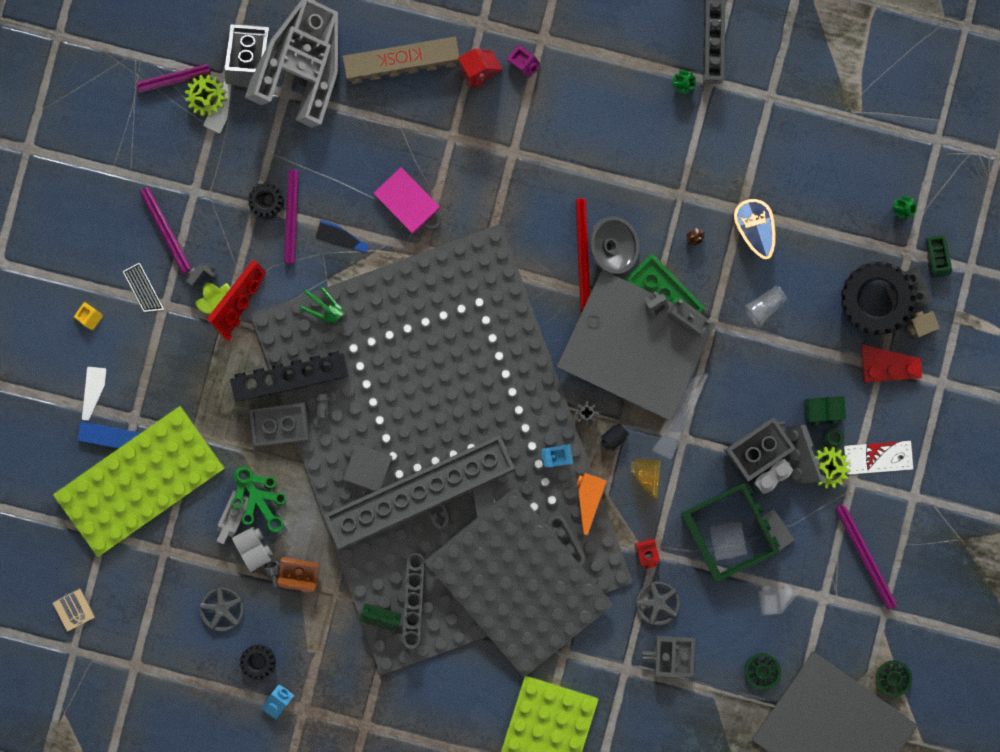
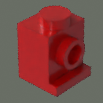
M655 539L635 543L640 566H645L646 569L656 567V563L660 562ZM647 551L652 552V556L650 558L645 557V553Z

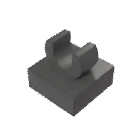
M654 292L655 298L653 300H649L648 297L645 298L649 314L652 318L669 309L667 299L663 293L659 295L657 292Z

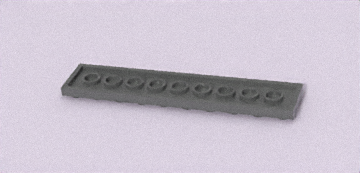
M498 435L324 514L337 549L340 551L516 470L501 436Z

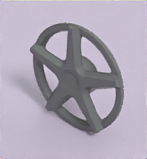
M656 581L645 585L640 590L636 605L640 616L645 621L654 625H662L676 617L680 600L676 590L671 585ZM656 585L666 586L671 591L661 596ZM650 587L652 598L640 600L642 593ZM674 595L676 598L675 611L666 604ZM640 606L652 608L650 619L642 613ZM660 611L670 615L666 620L656 621Z
M221 587L209 591L200 604V613L203 621L208 627L217 631L232 629L240 622L243 616L242 600L235 591L229 588ZM222 591L230 592L237 599L225 602ZM216 592L217 603L205 604L207 598ZM240 604V614L236 620L230 613V609ZM204 609L215 613L211 623L206 619ZM222 617L232 623V625L227 627H216Z

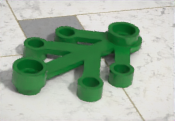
M239 467L234 472V481L238 485L235 498L231 501V506L234 509H239L243 506L242 496L246 487L249 492V498L245 514L241 519L242 523L250 525L254 521L253 512L256 503L267 520V529L272 533L279 532L283 527V521L281 518L273 516L263 499L274 501L277 505H282L286 501V496L283 493L276 494L256 489L253 483L263 484L265 488L272 489L276 481L273 477L266 478L253 475L252 471L247 467ZM244 473L247 478L242 480L240 474ZM272 480L273 485L268 486L266 481ZM277 496H282L283 502H278ZM234 500H239L241 505L235 506ZM249 516L251 522H246L244 517ZM272 522L277 523L276 529L271 527Z

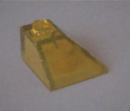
M635 458V462H631L630 473H634V479L651 498L658 499L661 460Z

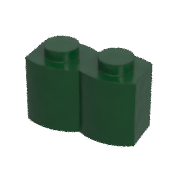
M844 396L804 399L806 422H811V426L823 425L822 421L830 420V424L842 423V419H846Z

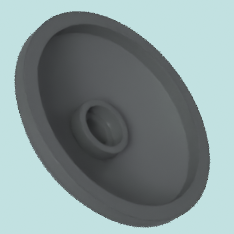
M611 216L603 218L595 224L589 238V249L594 262L599 268L610 274H620L631 269L637 261L639 239L629 222L623 218Z

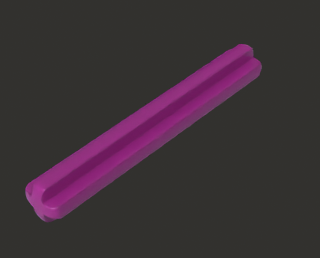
M205 64L139 81L136 83L138 92L142 93L192 80L193 78L196 79L200 75L207 76L211 74L209 65Z

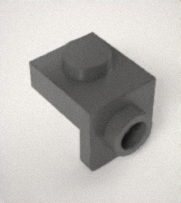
M199 263L196 268L193 267L188 272L186 282L195 287L206 272L213 278H216L217 275L214 273L216 269L208 263L205 265Z

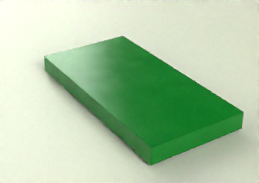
M653 254L625 279V281L652 294L654 292H657L659 295L663 293L667 301L673 304L680 298L699 313L705 309Z

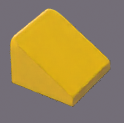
M86 302L82 304L74 315L77 321L90 330H94L103 317V314Z

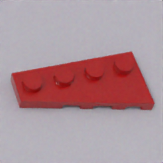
M254 260L250 262L206 319L221 337L228 342L232 338L230 334L233 328H237L240 323L238 319L243 310H247L249 306V298L251 295H255L266 274L259 263Z

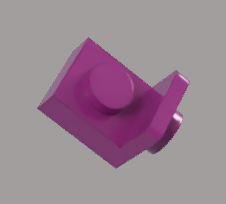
M520 45L507 58L508 62L522 71L527 78H530L540 66L537 58Z

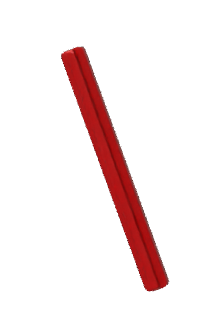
M578 198L576 199L580 310L582 312L590 296L586 199Z

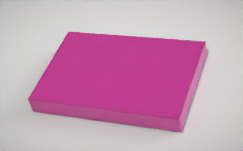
M402 167L374 192V195L412 234L440 209V206Z

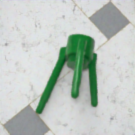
M321 287L320 289L332 303L329 307L305 290L304 293L326 310L324 312L326 316L304 306H300V309L323 319L328 324L330 322L336 324L344 312L341 310L342 307L336 303L325 288Z

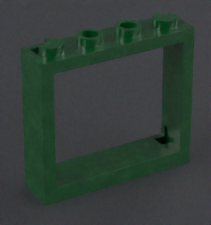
M744 482L682 511L684 520L716 583L779 553L777 548L780 545L775 536L771 537L769 533L771 527L767 519H762L760 513L763 511L758 502L754 503L751 497L754 493L750 485H745ZM742 490L770 549L720 572L691 514Z

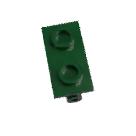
M365 603L359 622L397 632L402 614Z

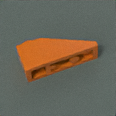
M584 473L583 476L579 475L576 486L579 487L578 497L582 529L585 535L589 533L607 480Z

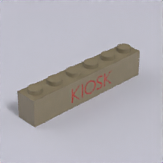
M455 36L343 56L347 81L356 84L368 78L370 80H379L382 78L381 76L385 75L397 77L402 72L414 74L418 73L420 69L432 71L438 69V66L443 65L447 68L457 66L459 52Z

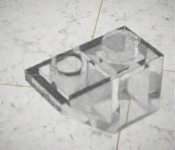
M793 584L781 585L782 589H774V586L762 587L763 591H758L760 614H782L799 593V588L793 587Z

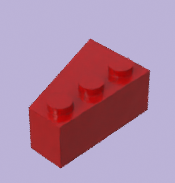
M474 48L458 57L459 69L470 88H478L484 85L485 80L503 71L492 50L488 52L486 49L483 51L482 49Z

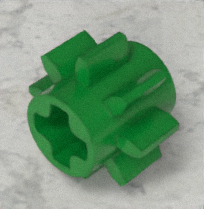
M679 70V74H675L672 79V85L676 92L689 94V90L695 88L696 78L688 70Z
M902 195L901 199H896L893 204L895 216L903 220H908V216L913 217L917 211V204L914 203L915 200Z

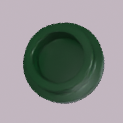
M836 428L827 430L824 435V441L830 447H838L844 440L843 433Z

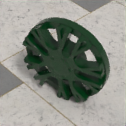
M759 653L749 658L745 666V677L753 687L765 690L772 688L779 681L781 667L776 658L767 653ZM765 656L764 662L760 663L759 657ZM769 658H771L772 660H771L770 663L767 665L766 662L768 661ZM754 659L759 663L757 666L753 662ZM776 663L777 669L771 670L770 666ZM750 664L755 667L753 671L748 670ZM771 672L777 673V677L770 675ZM749 674H756L755 676L749 677ZM758 677L759 682L756 685L752 681ZM768 677L774 680L770 685L767 682ZM762 679H764L765 686H762Z
M890 660L884 662L876 672V684L880 691L888 696H901L911 687L912 673L908 666L900 661ZM890 664H893L894 670H892V671H891V666H890ZM898 664L903 666L900 671L896 670ZM885 666L888 668V673L882 671ZM904 671H907V672H908L907 674L902 675V676H901V674H900V673H903ZM879 675H886V678H881ZM909 678L908 684L903 683L902 679ZM885 680L886 685L881 687L879 681ZM902 684L905 689L902 690L898 685ZM888 685H891L888 692H886L885 690ZM896 686L899 693H892V688Z

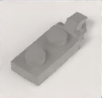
M233 491L217 525V531L220 532L217 542L225 544L228 536H234L246 511L248 496H242L243 506L241 508L234 509L231 506V501L235 498L236 491ZM234 500V505L240 506L241 502Z

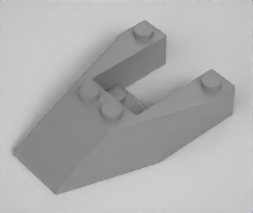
M300 0L269 41L250 80L245 98L260 105L271 102L281 69L308 81L295 121L311 128L321 125L338 73V12L314 0Z

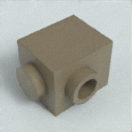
M923 311L913 314V319L909 320V325H907L910 335H914L915 338L940 329L933 311L926 314Z

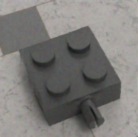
M656 636L654 651H642V659H653L655 676L693 677L695 638Z

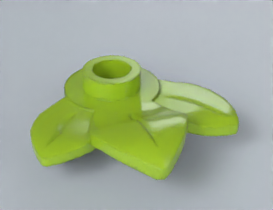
M205 283L203 287L204 298L195 301L196 306L203 313L210 314L229 291L230 286L226 283L219 289L212 283Z

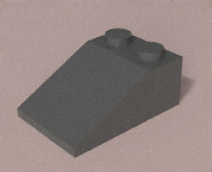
M231 24L225 64L226 84L249 86L250 80L268 45L269 27Z
M773 417L723 451L743 480L749 482L796 448L775 417Z

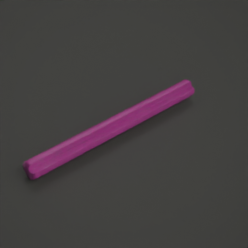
M845 505L838 506L835 510L886 608L889 610L897 606V603Z

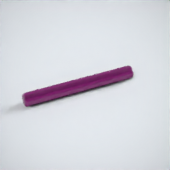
M298 170L288 171L284 247L285 264L295 263Z
M150 188L142 189L140 194L181 273H188L191 267Z

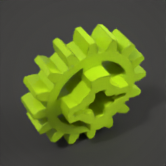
M200 75V80L198 81L193 78L194 84L188 83L190 90L185 91L189 95V97L185 98V101L191 102L188 107L190 109L194 108L193 112L195 114H198L200 111L202 117L206 113L211 117L213 111L218 114L219 110L217 108H224L222 101H227V98L223 96L227 91L221 89L224 86L223 83H218L216 77L211 80L210 75H207L206 79ZM207 84H211L217 89H210ZM205 92L209 94L206 100L203 98ZM196 102L203 103L205 108L199 107L198 105H196Z
M823 447V452L817 450V456H814L815 459L818 458L820 460L823 456L827 455L826 460L819 462L820 465L818 466L826 481L817 482V485L820 486L824 483V488H828L829 484H831L832 488H836V483L842 485L841 479H848L845 473L851 472L850 469L846 468V466L851 464L850 462H845L848 456H841L842 450L840 449L835 452V447H831L830 451H828L827 447ZM836 457L840 460L841 466L837 464ZM830 464L833 466V470H830L828 473V469H825V466ZM836 473H840V475L836 479L831 480L833 478V475H835Z

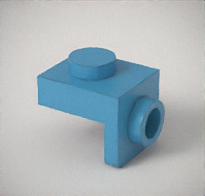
M570 444L542 449L541 460L544 467L573 464Z
M278 685L261 709L277 720L294 695L286 688Z

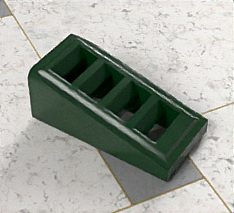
M946 235L926 237L932 277L951 275L952 265ZM942 242L941 246L932 247V244ZM943 250V253L934 254V251ZM944 258V261L935 262V259Z

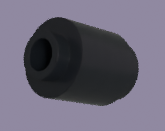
M618 423L601 436L602 441L600 443L607 451L609 449L614 451L627 439L626 437L629 433Z

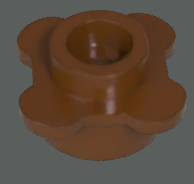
M699 228L690 231L686 235L687 244H700L705 238V232Z

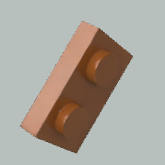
M282 557L277 587L314 593L318 584L320 563Z

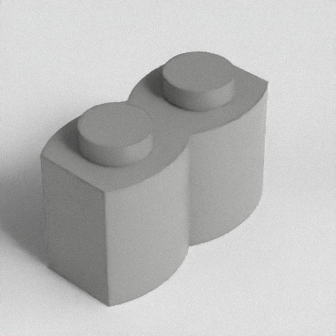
M781 459L770 466L767 471L757 475L753 479L752 484L760 494H766L772 491L778 482L788 478L793 469L785 459Z
M254 526L232 538L250 572L270 562L273 555L269 546H264L262 542L264 537L260 529H255Z

